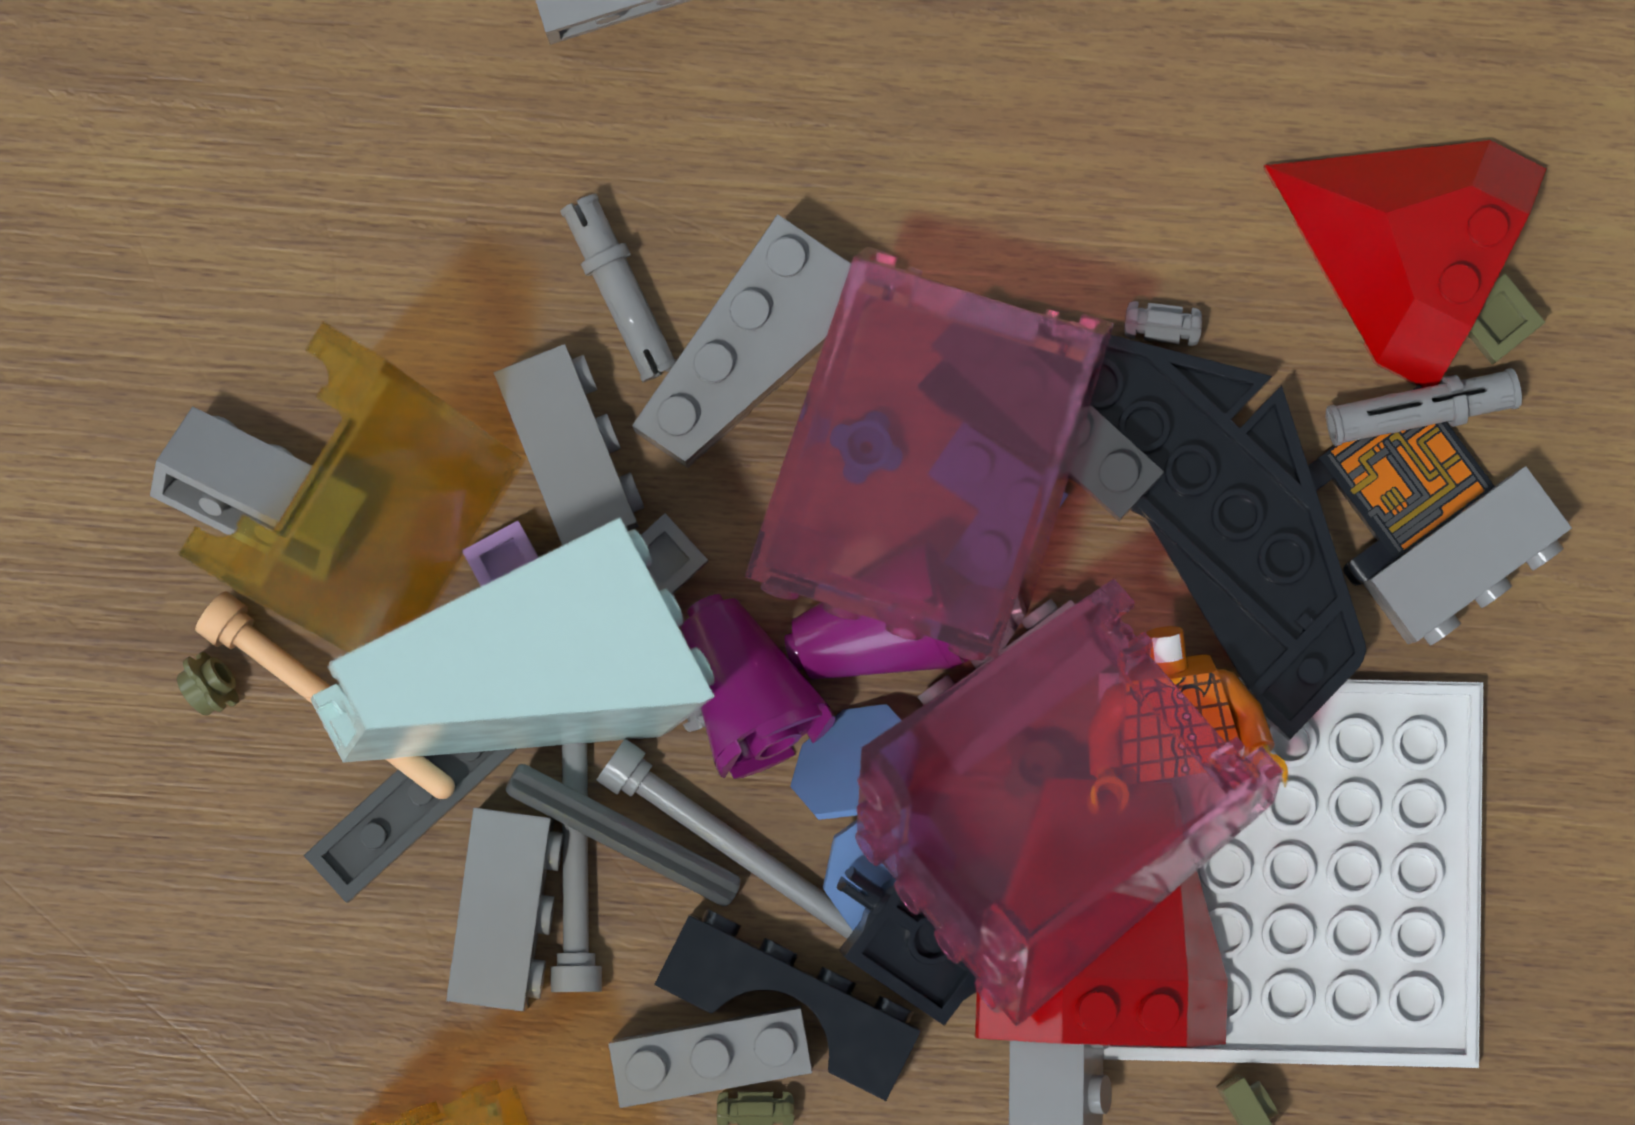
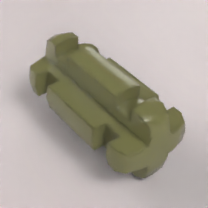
M722 1092L718 1095L717 1099L718 1125H793V1095L789 1092H783V1098H773V1092H738V1098H728V1092Z

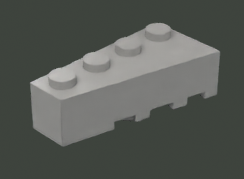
M777 214L632 426L635 433L686 468H689L748 416L750 411L790 379L811 357L834 340L863 311H866L883 296L884 286Z

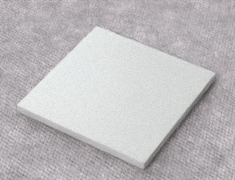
M1120 674L1099 675L1098 707L1106 691L1119 684ZM1347 680L1291 740L1288 741L1267 721L1275 744L1270 752L1278 755L1285 761L1288 767L1289 781L1284 788L1282 776L1276 768H1262L1256 777L1260 781L1263 795L1254 792L1250 785L1249 768L1253 760L1245 757L1246 768L1147 782L1173 784L1228 979L1226 1045L1193 1047L1109 1045L1107 1049H1103V1059L1479 1068L1483 760L1482 682Z

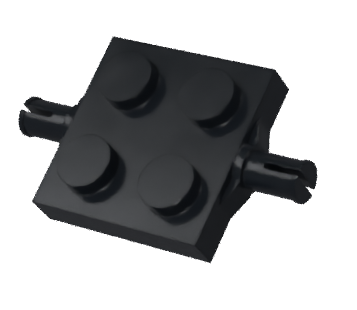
M915 847L894 877L883 883L881 887L857 871L855 867H849L844 872L845 875L862 890L842 876L838 881L837 890L864 906L865 909L861 921L841 946L840 952L847 960L945 1026L961 1003L976 993L977 971L1000 905L917 847Z

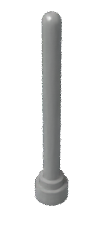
M624 739L596 781L616 795L620 790L630 797L636 792L843 937L848 938L853 932L824 891L650 771L653 765L643 759L646 752L627 739Z
M587 743L562 745V784L588 797ZM562 823V833H564L563 953H557V966H551V992H602V966H595V953H589L588 836Z

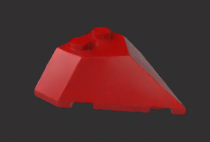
M1491 140L1263 166L1274 188H1278L1295 218V225L1342 308H1346L1364 340L1363 345L1374 364L1416 386L1420 385L1421 388L1438 385L1471 331L1530 215L1546 172V168Z

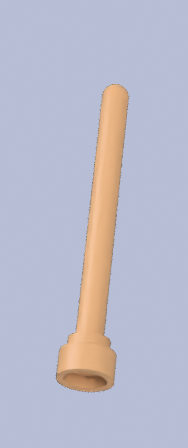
M228 591L219 594L199 618L195 628L198 634L216 647L225 645L231 650L237 646L310 703H312L310 699L314 694L330 687L327 682L252 626L254 619L247 614L248 606ZM424 756L385 759L437 799H447L455 790L453 779Z

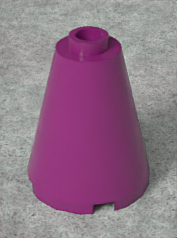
M931 543L922 546L915 545L792 620V633L786 634L784 637L789 660L799 671L804 669L812 680L948 669L969 660V643L961 609L954 610L948 590L954 588L945 565L935 547Z
M714 594L699 600L687 610L689 618L681 626L683 638L690 650L697 647L703 653L710 665L715 680L713 684L709 685L714 697L700 708L714 764L720 777L725 779L730 771L733 779H738L769 769L795 756L796 754L792 746L805 734H808L811 742L815 743L834 725L835 716L830 706L737 599L723 600L720 594Z

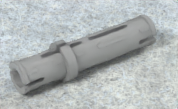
M597 194L588 195L577 200L578 205L574 206L571 203L562 208L560 212L565 217L585 258V261L581 263V267L586 276L593 275L641 375L642 383L661 376L663 371L669 372L677 360L674 359L626 260L631 256L626 243H618L602 210Z
M1509 368L1503 372L1460 380L1457 375L1441 378L1439 385L1387 394L1381 397L1337 406L1329 405L1326 408L1328 433L1333 445L1339 446L1346 442L1398 433L1443 422H1448L1452 427L1465 425L1468 417L1506 409H1519V406L1522 404L1520 382L1516 372Z

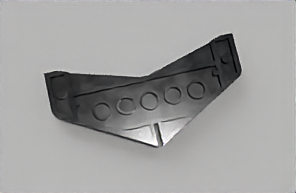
M1003 308L991 312V315L1164 471L1163 476L1130 511L1148 521L1243 683L1260 702L1266 720L1288 741L1291 740L1361 666L1366 654V644L1282 385L1239 428L1232 420L1271 380L1272 376L1013 309ZM944 361L918 385V391L943 414L961 423H965L970 428L1074 481Z

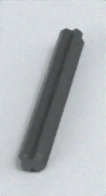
M519 764L508 781L506 792L511 797L721 906H728L739 890L741 879L738 875L526 764Z

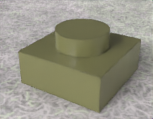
M1503 274L1496 280L1468 336L1493 365L1546 322L1510 278Z
M1236 1074L1216 1086L1238 1125H1272L1269 1119L1279 1114L1259 1080L1249 1086L1244 1077Z

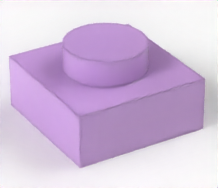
M519 521L462 550L481 587L539 558Z

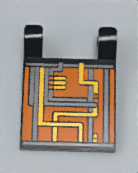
M1418 385L1417 387H1415V388L1412 389V390L1420 389L1421 386ZM1447 422L1342 443V445L1334 446L1308 465L1316 491L1332 480L1377 540V542L1343 567L1344 574L1355 586H1359L1372 578L1495 487Z

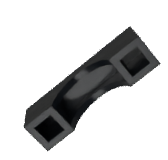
M710 909L706 910L702 919L693 914L688 916L654 984L655 986L711 1014L728 1000L745 992L774 990L789 994L807 1005L823 1026L829 1048L828 1073L887 1101L921 1032L918 1027L909 1023L914 1014L913 1011L879 995L875 1005H872L852 995L857 983L823 966L817 977L794 966L799 954L768 938H764L760 948L736 937L741 925Z

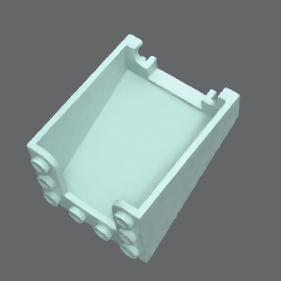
M618 518L332 661L328 668L334 679L337 678L340 684H334L314 694L310 700L342 762L345 763L411 756H431L661 737L672 731L714 697L709 685L713 684L715 680L710 665L703 653L697 647L690 650L678 626L683 624V617L675 599L666 588L658 591L646 567L652 565V559L644 540L635 529L627 532L622 520Z

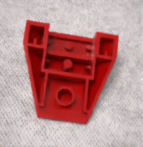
M1045 779L977 971L975 1038L1086 1045L1171 1047L1226 1045L1228 979L1173 784L1141 783L1127 785L1130 792V801L1121 816L1118 813V797L1110 791H1102L1098 794L1100 810L1098 815L1095 816L1089 811L1087 801L1092 788L1098 781Z

